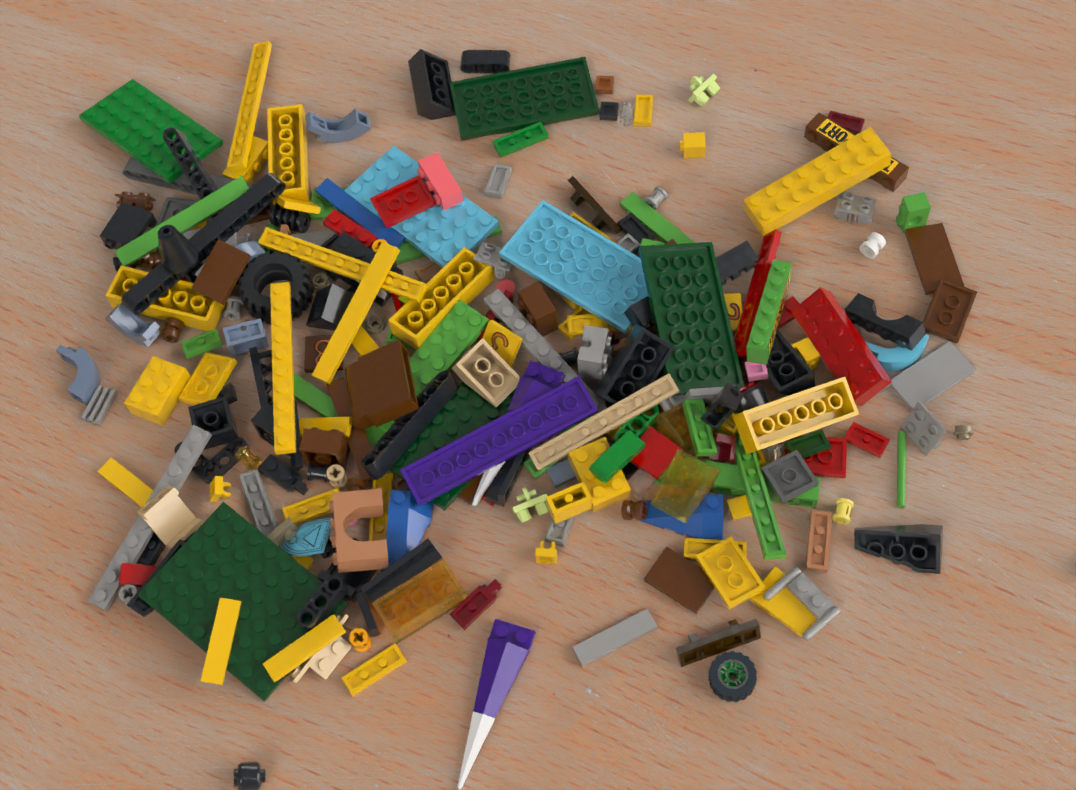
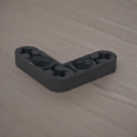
M242 437L234 438L210 461L201 454L198 459H202V464L197 467L193 466L192 471L205 483L210 484L215 476L223 477L248 453L249 446ZM182 442L178 443L175 446V454L181 446ZM239 445V446H242L243 448H242V449H239V448L236 449V446ZM223 457H229L230 460L227 464H220V460ZM210 472V473H213L214 475L211 477V476H208L207 473Z

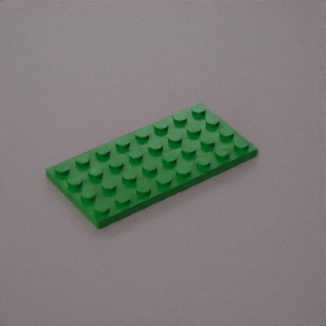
M131 79L79 115L82 122L169 184L184 174L163 139V133L167 128L172 127L183 132L200 160H203L223 145L221 138L134 79Z

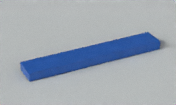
M327 178L315 189V192L346 217L377 236L378 239L386 240L389 245L397 248L406 241L405 237L392 227L387 229L378 216Z

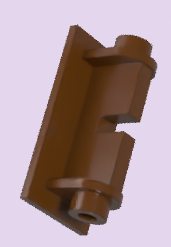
M122 192V194H115L119 198V201L116 202L117 208L123 202L132 206L136 204V207L150 211L153 209L151 201H156L149 193L140 192L139 195H133L131 192Z

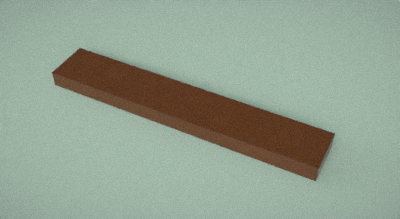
M342 377L332 381L330 384L327 383L326 386L338 417L352 418L345 378ZM352 424L350 436L346 437L361 479L369 482L372 479L362 467L361 461L372 448L365 430L357 429Z

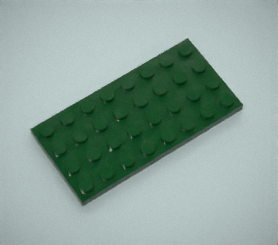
M586 57L450 82L461 141L521 130L538 122L547 125L599 115V107Z
M713 243L640 246L639 254L656 336L675 347L663 366L664 375L670 374L680 391L673 396L686 395L690 389L725 387L727 383L743 388V378Z
M462 382L455 395L389 470L406 482L400 471L401 469L505 415L516 388L495 407ZM475 477L431 500V502L445 511Z

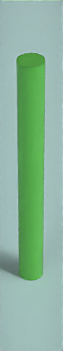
M899 431L897 438V507L905 508L906 432Z

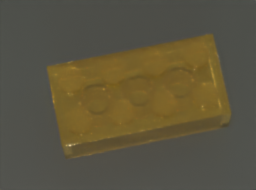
M442 559L378 598L372 604L393 640L398 644L456 608L467 598V595L445 559Z

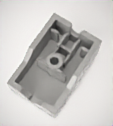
M585 325L582 341H585L587 347L580 346L577 359L578 374L587 380V386L590 389L595 390L613 360V356H611L612 337H609V329Z

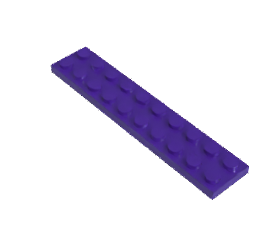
M577 376L404 467L400 471L420 507L597 413L598 409L580 377Z

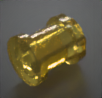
M248 446L241 447L236 453L235 459L238 462L241 461L248 471L256 469L261 463V458L250 452Z

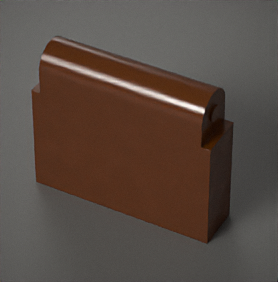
M396 340L359 357L357 362L345 368L352 421L355 428L366 429L373 425L379 427L419 409L408 350L400 340Z

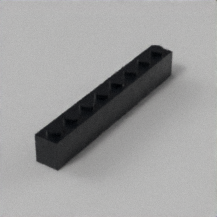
M748 241L716 257L722 287L727 284L728 279L733 281L741 276L742 271L747 273L755 268L754 264L759 260V257ZM648 296L632 304L624 312L633 327L637 324L647 330L654 325Z

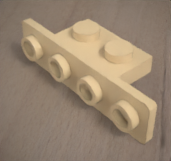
M346 613L336 615L341 625L349 617ZM340 636L300 666L293 669L290 673L292 677L289 681L296 684L308 668L326 680L352 645Z

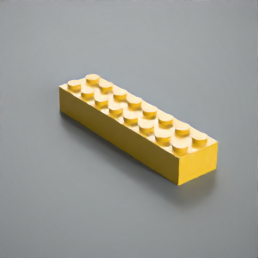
M869 127L743 200L744 211L764 237V235L771 231L780 229L889 166L891 163V152L874 130Z

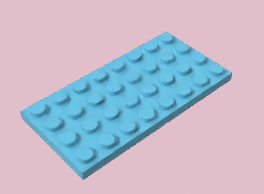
M392 146L344 191L380 218L370 198L418 176V162L396 146ZM462 195L463 202L443 211L441 206L436 204V206L392 226V228L404 236L408 243L443 268L464 247L473 251L499 226V221Z
M544 200L540 202L499 252V257L624 334L631 327V323L624 312L632 304L648 296L639 257Z

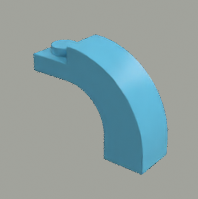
M926 334L912 351L901 347L888 349L868 342L866 344L885 372H896L909 368L920 359L929 335Z

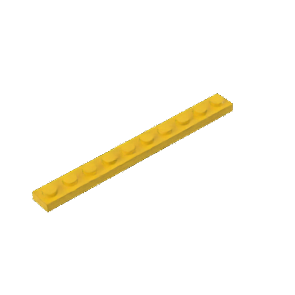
M270 41L257 43L253 46L227 168L230 172L246 169L272 48Z
M267 227L258 241V244L262 247L281 252V254H284V252L289 253L291 257L295 256L301 261L359 282L362 281L370 266L367 262ZM389 271L380 289L420 303L427 285Z
M289 282L270 284L274 451L276 455L296 453L291 287Z

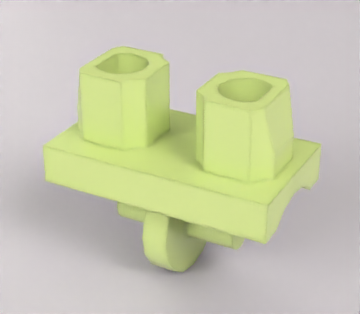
M713 74L703 83L705 80L703 76H693L690 79L691 86L689 88L692 91L696 90L688 101L691 104L695 101L701 107L706 104L710 98L704 92L707 91L713 97L720 90L719 85L715 82L717 77Z
M526 487L521 488L523 494L516 496L518 502L522 500L526 502L512 507L513 514L517 515L521 523L532 519L528 508L535 506L539 516L549 512L546 502L547 494L531 499L530 497L537 495L535 489L527 491Z

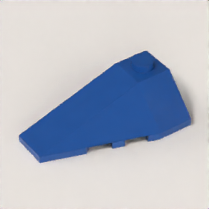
M391 490L386 534L389 566L418 546L424 537L423 534L427 526L429 527L432 521L434 503L429 501L419 507L411 491Z
M696 494L645 500L648 506V514L646 520L641 522L662 529L667 528L676 531L678 534H685L699 539L723 540V494Z

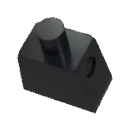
M727 383L715 396L700 419L717 431L737 409L744 394L737 385ZM719 406L723 409L722 413L716 412Z

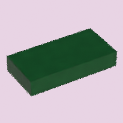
M822 429L785 442L784 445L788 454L797 450L803 459L829 450L831 447Z

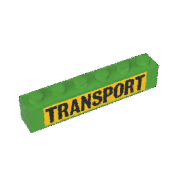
M772 261L747 344V362L767 365L792 280V262Z

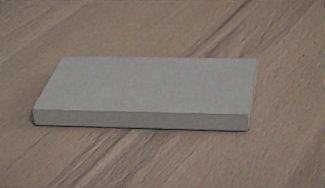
M949 341L892 378V383L889 387L912 411L918 401L926 405L973 374L976 369Z

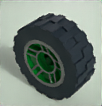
M730 651L724 652L720 656L718 655L711 663L708 676L709 685L713 689V693L718 695L720 699L727 700V702H739V700L746 699L748 695L752 694L756 685L757 670L754 667L755 664L753 661H750L747 655L745 656L741 652ZM729 673L734 676L737 675V678L735 680H731L729 678Z

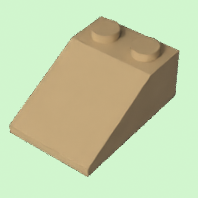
M483 338L451 368L465 384L495 407L517 387L520 376Z

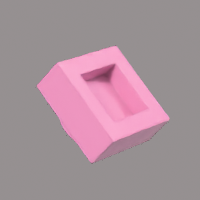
M744 362L749 382L768 379L765 364Z

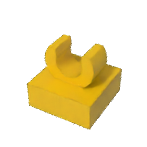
M215 476L210 482L209 502L217 503L220 498L228 499L231 493L225 492L223 488L229 489L231 483L223 482L222 476Z
M544 541L540 542V548H536L535 552L536 563L557 565L558 556L555 542L551 543V548L549 549L544 548Z

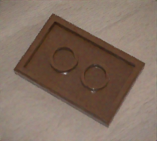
M218 239L191 289L224 305L251 255Z
M940 278L923 320L925 332L958 343L977 291Z
M667 546L644 578V582L695 614L700 611L715 588L701 567Z

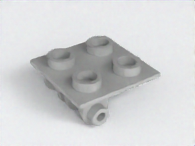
M842 192L838 197L834 217L846 221L848 214H850L848 219L850 222L851 215L853 214L855 215L854 223H856L858 215V223L871 224L876 199L870 196H858L850 192Z
M483 242L474 260L495 267L494 275L496 278H503L506 272L510 271L512 264L499 257V252L502 248L492 243Z
M920 401L917 402L900 426L926 456L933 448L937 449L941 445L939 441L947 431Z

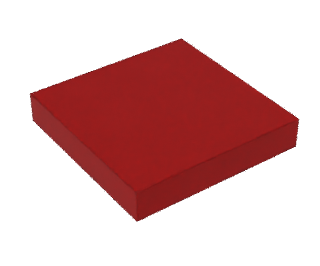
M650 427L640 438L646 444L645 447L631 462L658 481L681 455L683 449L653 427Z

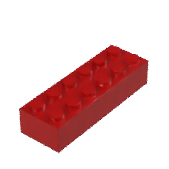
M820 287L791 311L834 378H846L856 405H864L892 383V380L831 291Z

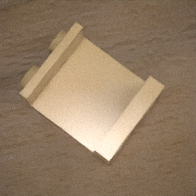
M167 485L137 513L165 546L172 549L179 539L185 542L204 522L202 519L196 518L178 497L179 492L177 489Z

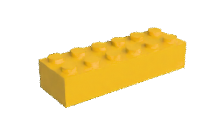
M303 105L267 108L269 173H273L286 184L285 190L280 196L309 201L307 127ZM276 199L272 202L273 206L277 203Z
M464 247L426 284L427 288L420 303L409 300L388 320L392 334L415 350H418L459 300L468 305L495 279L493 266L475 261L474 257L476 254Z
M120 266L105 295L112 308L123 304L121 302L122 296L149 272ZM180 280L146 310L140 313V315L164 321L168 317H173L182 321L184 326L210 331L216 328L227 301L222 305L191 289L194 283Z
M845 377L743 411L734 415L733 419L746 454L859 415L847 380Z

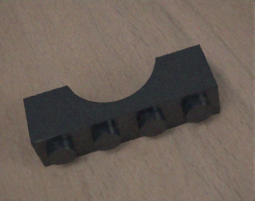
M860 293L845 308V313L853 324L864 328L869 333L873 332L879 335L884 340H890L901 348H907L912 351L926 335L924 323L909 315L896 320H885L876 315L875 301Z

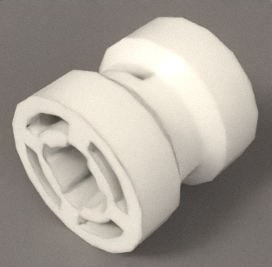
M872 232L867 237V241L860 245V251L864 256L873 259L877 256L879 250L886 245V241L879 233Z

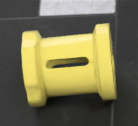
M844 498L836 499L837 507L832 520L842 525L850 524L851 519L849 516L851 509L854 507V502Z

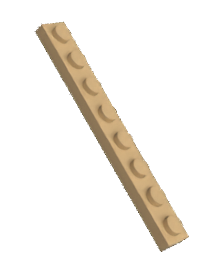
M667 374L530 451L529 455L537 470L540 471L567 456L568 452L592 442L680 391L671 375Z

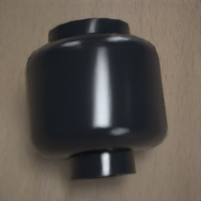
M258 762L239 763L237 768L234 769V787L237 786L238 790H259L261 783H265V769H261Z

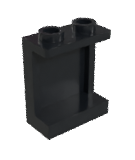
M121 202L100 234V237L105 247L117 250L143 235L148 226L154 228L157 220L152 212Z
M332 562L327 571L321 570L317 577L324 582L331 575L339 576L347 585V593L344 597L355 603L357 600L356 594L362 592L360 587L372 579L377 569L339 573L338 565H334ZM340 583L334 584L332 590H337Z

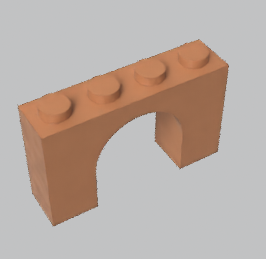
M382 489L332 493L333 501H329L330 513H334V518H330L331 530H335V535H331L332 548L336 547L337 550L336 553H333V564L338 565L339 573L388 568L386 539L356 541L345 533L346 528L355 520L384 516Z

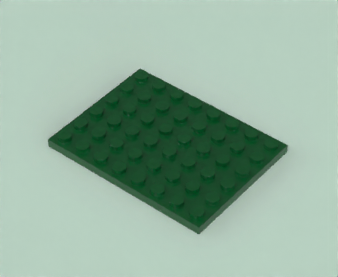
M222 502L138 593V597L205 653L208 651L220 598L241 601L242 604L226 670L265 702L289 673L274 682L263 663L308 632L297 622V614L323 582L225 502ZM342 598L327 618L333 614L335 616L337 614L340 615L348 606V602ZM326 599L321 600L318 607H323L326 604ZM313 616L307 617L304 623H310Z

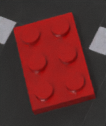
M419 175L370 198L372 205L387 229L436 206L434 198Z
M800 435V436L791 438V439H789V440H786L785 442H788V441H790V440H793V439L802 437V436H804V435ZM826 437L831 445L829 450L803 459L814 476L845 478L847 438ZM785 448L784 456L788 454L786 448Z

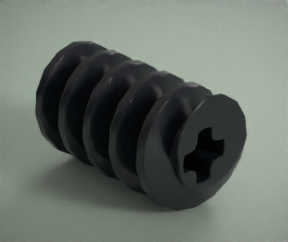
M278 203L273 206L270 213V223L274 226L288 225L290 230L299 231L300 233H306L310 226L311 217L310 215L306 216V212L286 210V208L280 207Z

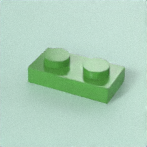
M217 328L181 342L187 359L223 345Z

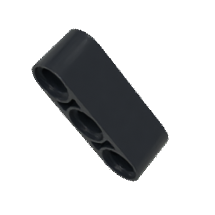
M465 50L461 54L460 70L464 73L473 74L506 72L510 69L511 55L506 50Z
M337 575L327 577L301 608L296 619L304 630L309 632L322 623L347 593V585ZM336 583H340L339 588L335 591H332L333 585ZM326 599V604L323 607H318L319 602ZM313 616L310 623H304L307 617Z

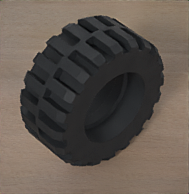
M268 252L262 257L254 258L255 261H250L246 265L247 269L243 270L239 278L238 290L246 310H248L253 318H261L262 323L265 321L266 324L271 325V299L268 296L261 295V293L268 284L277 280L291 282L292 321L293 318L300 317L303 310L306 311L308 309V303L312 302L314 290L308 270L304 263L300 262L299 258L291 257L289 253L285 252L284 254H281V252L270 254Z

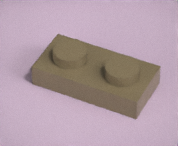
M288 518L266 537L281 547L280 545L285 541H290L295 537L296 531L299 529Z

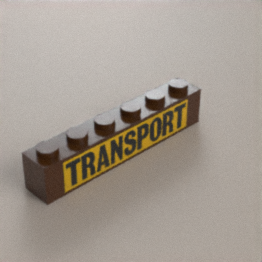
M818 113L806 125L804 135L808 141L820 146L826 152L855 136L854 133L821 113ZM891 157L889 166L868 178L894 192L906 179L909 167Z

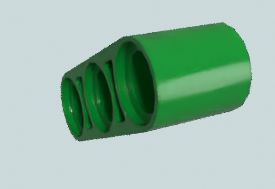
M656 405L647 410L654 414L652 416H648L643 412L627 421L615 434L614 443L629 430H632L641 438L655 424L659 412L658 406ZM638 425L641 429L636 430L631 426Z
M629 430L590 466L589 470L605 484L637 456L646 444L632 430Z

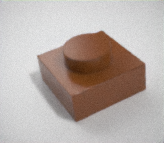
M597 76L595 93L613 94L614 76Z

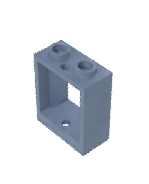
M261 318L223 328L227 347L232 356L248 353L249 348L257 347L258 350L269 347Z

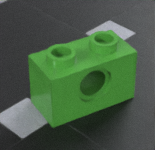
M925 192L902 198L901 205H899V213L896 216V223L898 227H901L903 233L909 228L926 226L931 206Z

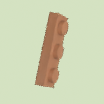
M811 510L806 570L823 573L828 571L832 512Z

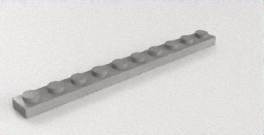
M499 289L483 299L485 305L503 325L523 339L522 346L538 363L566 374L562 384L578 376ZM582 381L598 409L597 413L589 416L591 418L607 409V407Z
M195 425L191 427L147 503L167 485L175 487L179 492L212 434ZM140 515L88 602L105 611L109 610L123 586L119 585L121 563L136 564L154 534Z

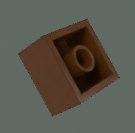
M539 282L518 291L519 299L517 303L520 307L519 312L542 337L558 330L557 310Z
M316 427L311 429L304 428L299 450L307 467L310 463L323 467L338 464L346 471L350 447L344 433L336 429L327 431Z

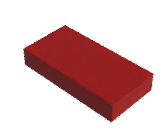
M121 563L119 585L131 584L142 587L157 566Z

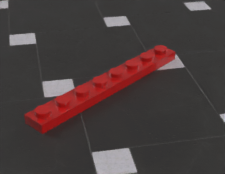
M777 229L763 237L758 254L759 260L754 268L734 337L738 358L747 355L748 340L772 261L776 259L777 248L780 245L782 233Z

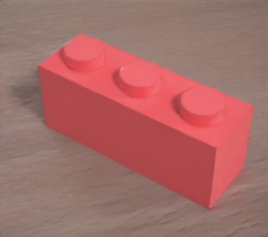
M438 152L418 160V175L421 179L424 178L429 192L432 191L436 204L440 205L443 211L463 202L462 190Z

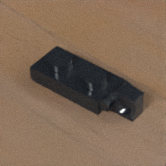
M272 454L258 467L259 472L288 492L296 490L305 495L309 490L306 487L307 485L302 482L303 477Z

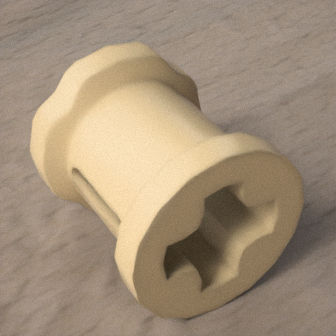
M335 464L327 469L326 475L330 480L331 486L339 487V489L343 488L348 480L343 467Z

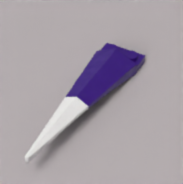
M531 360L523 377H520L507 413L562 385L566 374ZM505 462L483 473L472 502L474 507L478 504Z
M498 619L494 621L484 655L458 782L459 790L462 788L505 698L530 653L536 634L535 630Z

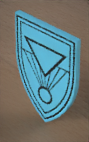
M330 518L315 520L298 526L299 530L296 531V536L280 545L286 553L292 556L300 557L324 553L331 531Z

